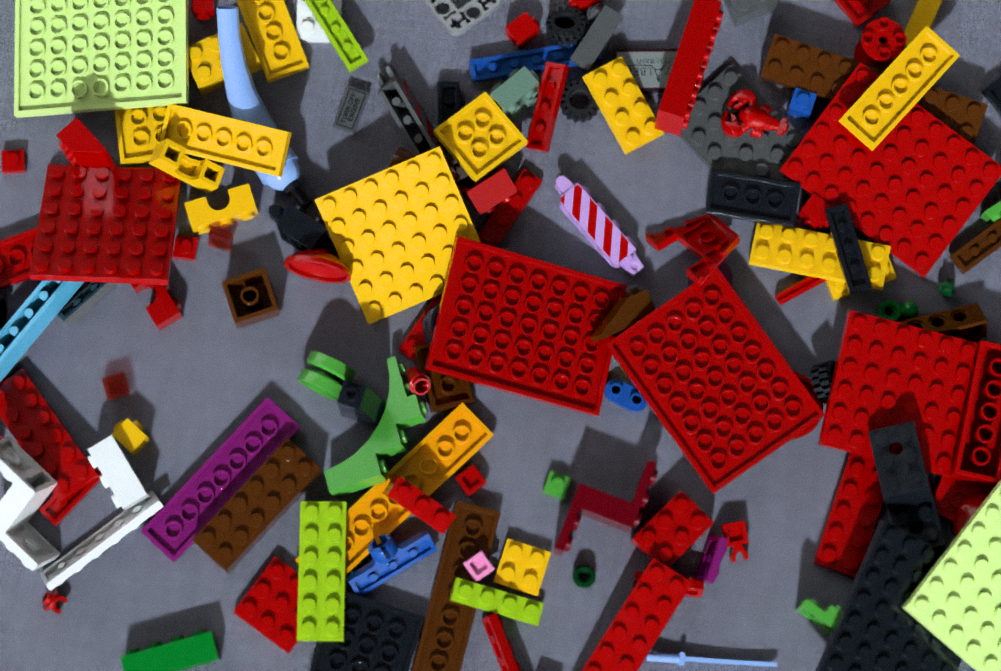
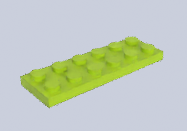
M300 501L297 641L344 642L346 501Z

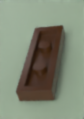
M1001 218L949 257L963 275L1001 247Z

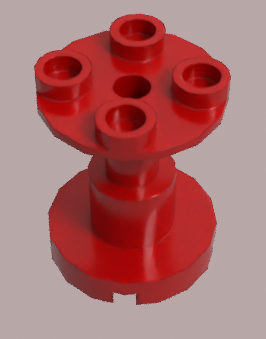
M881 17L868 23L862 31L861 39L854 48V60L886 70L905 48L907 37L899 24L887 17Z

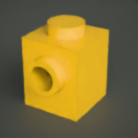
M128 418L125 421H119L114 426V432L111 434L133 456L150 441L148 436L143 433L145 428L136 419L133 422Z

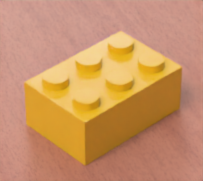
M240 23L241 38L247 64L251 74L262 70L261 63L243 24ZM218 33L189 45V70L201 96L225 86Z

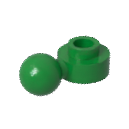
M885 300L877 308L878 317L891 321H896L900 315L912 319L919 312V307L914 301H906L900 306L894 300ZM885 309L890 310V316H887L885 314Z

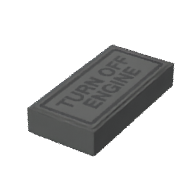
M348 85L333 128L355 134L370 95L369 92Z

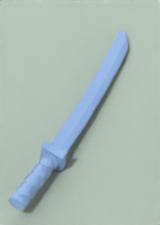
M649 652L646 656V661L677 663L679 666L684 665L685 661L777 667L775 662L685 657V652L678 654Z

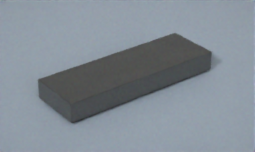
M605 5L572 54L570 61L589 72L624 16Z

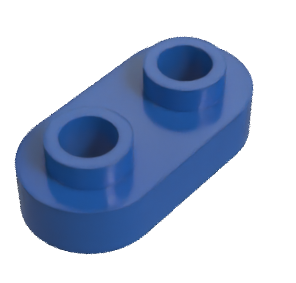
M618 379L610 380L606 384L604 395L608 401L633 413L642 412L646 408L647 403L636 387ZM618 387L620 393L614 394L612 388ZM639 397L641 402L639 404L633 403L632 398Z

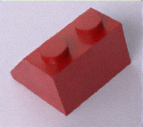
M498 166L476 184L470 179L458 186L459 191L479 215L491 213L495 210V205L500 202L506 203L514 198L513 194L518 192L505 168Z

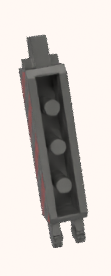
M388 65L385 69L391 78L390 82H387L381 73L375 75V79L381 87L379 94L415 154L420 155L441 146L446 158V154L449 152L443 144L438 142L437 137L433 134L434 127L405 79L400 78L392 65Z

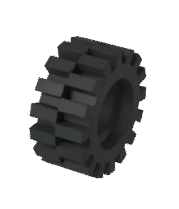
M562 6L558 7L559 11L553 9L552 14L549 13L547 15L548 18H546L548 40H552L554 45L558 42V47L566 44L567 48L570 47L571 43L573 46H576L577 41L581 42L586 35L585 16L582 15V11L579 10L577 12L575 7L570 10V6H566V9H563ZM562 25H572V26H573V27H571V28H569V29L559 28V27L562 26Z
M574 80L571 81L570 85L567 84L560 103L563 115H567L568 120L574 119L575 123L578 120H581V123H585L586 119L590 121L592 116H596L599 110L586 83L582 82L583 80H579L577 83ZM576 94L585 95L589 101L588 105L583 109L575 108L571 102L573 96Z
M834 360L813 365V368H811L812 373L810 377L813 379L811 384L815 387L813 390L817 392V398H820V402L827 404L836 365Z

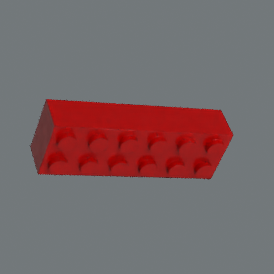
M694 0L658 108L654 129L677 136L681 135L682 129L687 130L690 115L697 99V93L700 90L710 53H712L715 38L722 22L724 11L720 10L721 1Z
M980 340L978 342L950 476L951 478L995 487L1001 480V344Z

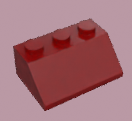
M77 117L56 135L60 141L57 145L66 156L65 158L74 167L76 165L84 168L105 167L113 169L116 167L107 149Z

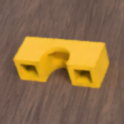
M168 138L156 144L149 161L150 165L205 193L218 189L225 168L208 159L195 160L186 156L185 151L187 148Z
M249 183L228 189L230 201L228 206L222 210L212 209L206 196L185 202L184 205L193 232L205 234L210 232L211 228L217 226L221 228L228 227L233 224V221L240 219L247 221L253 219L254 215L259 214Z

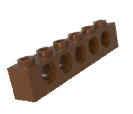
M978 303L899 322L969 341L987 337V319Z

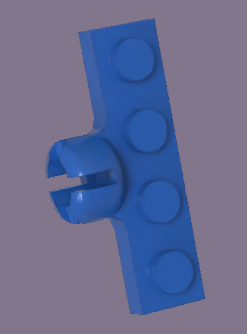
M426 529L401 544H396L393 537L386 534L378 536L383 544L381 546H378L376 540L373 539L368 547L372 561L346 577L355 594L359 596L366 594L437 551Z

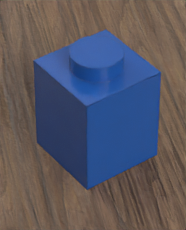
M796 87L786 114L807 121L817 94Z

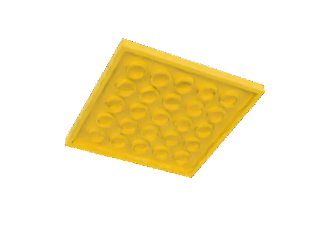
M441 146L314 199L340 260L352 273L350 283L368 325L441 295L457 236L481 243Z

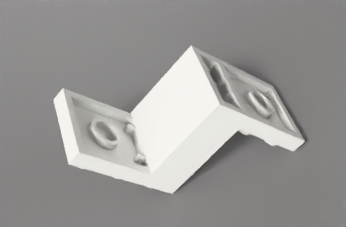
M8 436L0 439V471L4 478L11 481L13 485L0 501V540L10 552H13L22 560L24 566L34 571L56 560L60 555V552L28 523L58 482Z

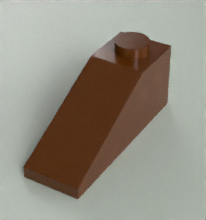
M636 287L626 291V296L615 303L590 337L591 341L602 340L622 331L656 310L648 290L639 291Z

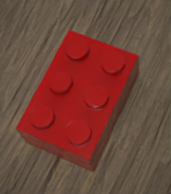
M680 490L631 539V542L650 562L654 557L670 568L714 522Z

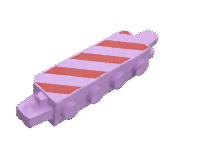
M563 175L557 177L555 189L561 196V211L611 268L618 269L622 267L632 276L639 273L644 266L635 254L637 249L633 239L630 236L625 237L620 231L622 228L615 219L610 220L606 215L607 211L604 206L599 202L596 204L591 198L592 193L586 186L581 187L579 183L573 185Z

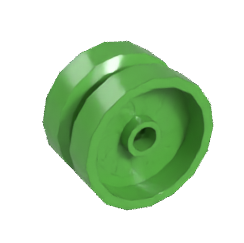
M311 351L306 362L312 369H302L297 381L310 390L337 401L343 381L352 382L356 371L333 357L317 351Z

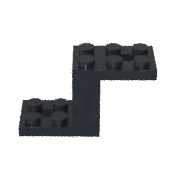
M914 421L868 431L882 496L889 510L892 525L936 549L946 547ZM894 444H900L903 447L902 452L898 455L890 453V447ZM921 523L924 526L923 531L920 534H913L911 532L913 524Z

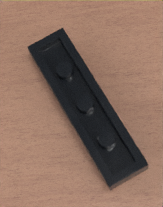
M847 204L826 208L824 213L849 295L871 290L872 285Z

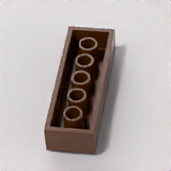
M287 438L192 541L229 574L323 473L322 469Z

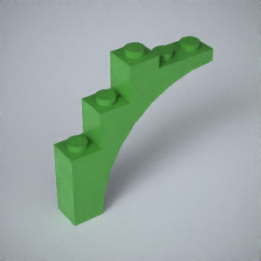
M396 356L387 358L389 394L385 411L377 428L368 441L355 454L339 465L324 471L329 493L335 498L387 481L385 473L388 472V468L384 459L407 451L405 443L408 442V438L404 429L427 421L425 413H428L426 403L410 391L409 383H406L405 379L407 373L406 366Z

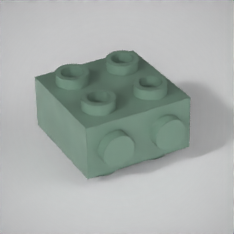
M525 66L520 70L518 68L513 70L509 74L508 80L503 84L499 82L491 89L490 97L511 121L520 115V110L526 105L530 107L537 101L539 77L532 69L528 70Z

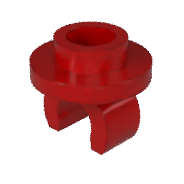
M55 588L51 591L48 590L42 598L43 609L46 611L51 609L60 614L62 611L56 607L57 601L62 600L67 603L68 599L59 595V590Z

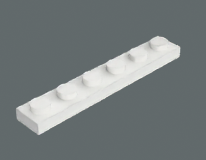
M151 490L148 493L149 497L126 511L124 510L42 571L40 576L48 589L51 591L63 584L68 577L79 572L87 563L99 557L111 545L118 543L130 531L137 529L150 516L157 514L164 506L156 494Z

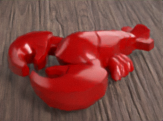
M738 90L728 100V108H731L735 102L739 101L738 104L734 105V109H743L739 111L741 124H739L737 117L733 113L730 115L731 121H728V111H725L722 115L721 127L727 136L736 138L742 136L749 129H752L749 136L754 138H761L763 130H775L778 136H783L784 133H787L789 120L785 117L780 121L777 120V118L770 115L773 108L765 105V103H762L761 108H759L757 98L751 90Z

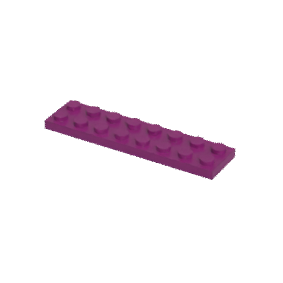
M267 397L140 532L169 559L176 563L193 545L192 539L276 449L287 438L291 440L301 430V427Z

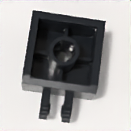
M273 204L269 207L270 219L277 223L281 239L299 251L324 248L330 237L324 221L318 217L313 219L306 215L308 212L301 206L296 205L294 207L289 204L284 209L279 205Z

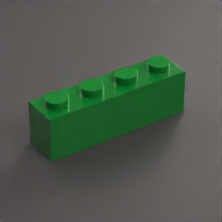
M207 629L193 632L194 636L185 638L184 635L171 638V643L162 645V641L149 644V649L140 651L139 648L125 651L126 655L120 657L124 671H183L221 659L215 635L212 631L208 632Z

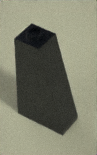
M343 381L337 400L341 416L377 427L385 411L386 402L366 386Z

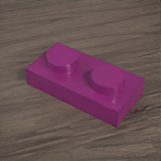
M717 536L708 537L695 576L699 581L714 584L715 579L719 575L722 558L726 554L727 539Z

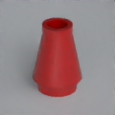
M411 367L407 370L406 375L410 391L416 395L426 394L430 390L431 379L416 367Z

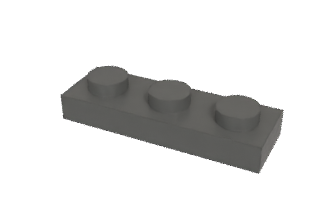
M90 282L65 304L57 315L70 327L78 322L82 315L90 308L95 307L102 297L112 292L118 283Z

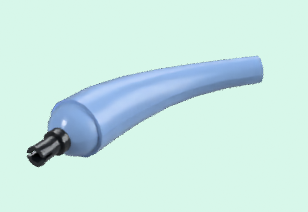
M236 6L217 7L221 67L232 118L278 129L255 87L247 64L240 32L239 9ZM289 145L282 177L258 171L255 172L264 185H268L278 191L284 190L288 196L293 198L297 205L307 209L313 202L301 188L302 184L299 181V158Z

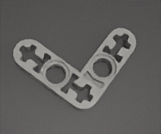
M423 0L445 29L453 36L462 35L496 11L501 5V0H495L494 4L492 2L487 3L488 0H471L458 10L451 0ZM445 3L449 6V10L446 13H440L437 10V6ZM475 7L480 10V15L470 17L467 12L470 8ZM461 20H463L460 23L459 29L457 27L452 28L453 21L459 23Z

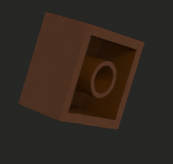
M265 267L221 281L237 329L281 315Z

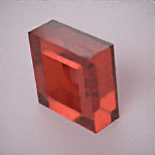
M212 226L209 231L208 246L230 252L233 246V233L224 228Z
M124 372L102 378L108 401L131 395Z

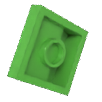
M812 598L811 600L805 599L800 602L796 611L831 635L842 607L837 604L835 607L829 605L822 610L823 606Z

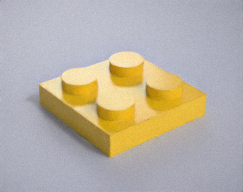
M507 538L493 583L537 597L551 552Z

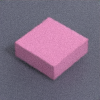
M482 550L463 563L476 583L495 570Z

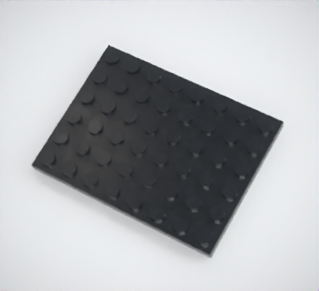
M880 520L815 671H957L962 659L902 608L944 552L889 522Z

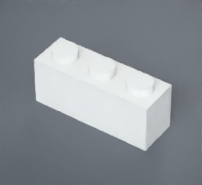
M112 435L87 449L90 453V456L87 457L94 469L98 467L102 473L99 478L104 487H110L114 493L110 497L117 508L121 506L126 511L149 497Z

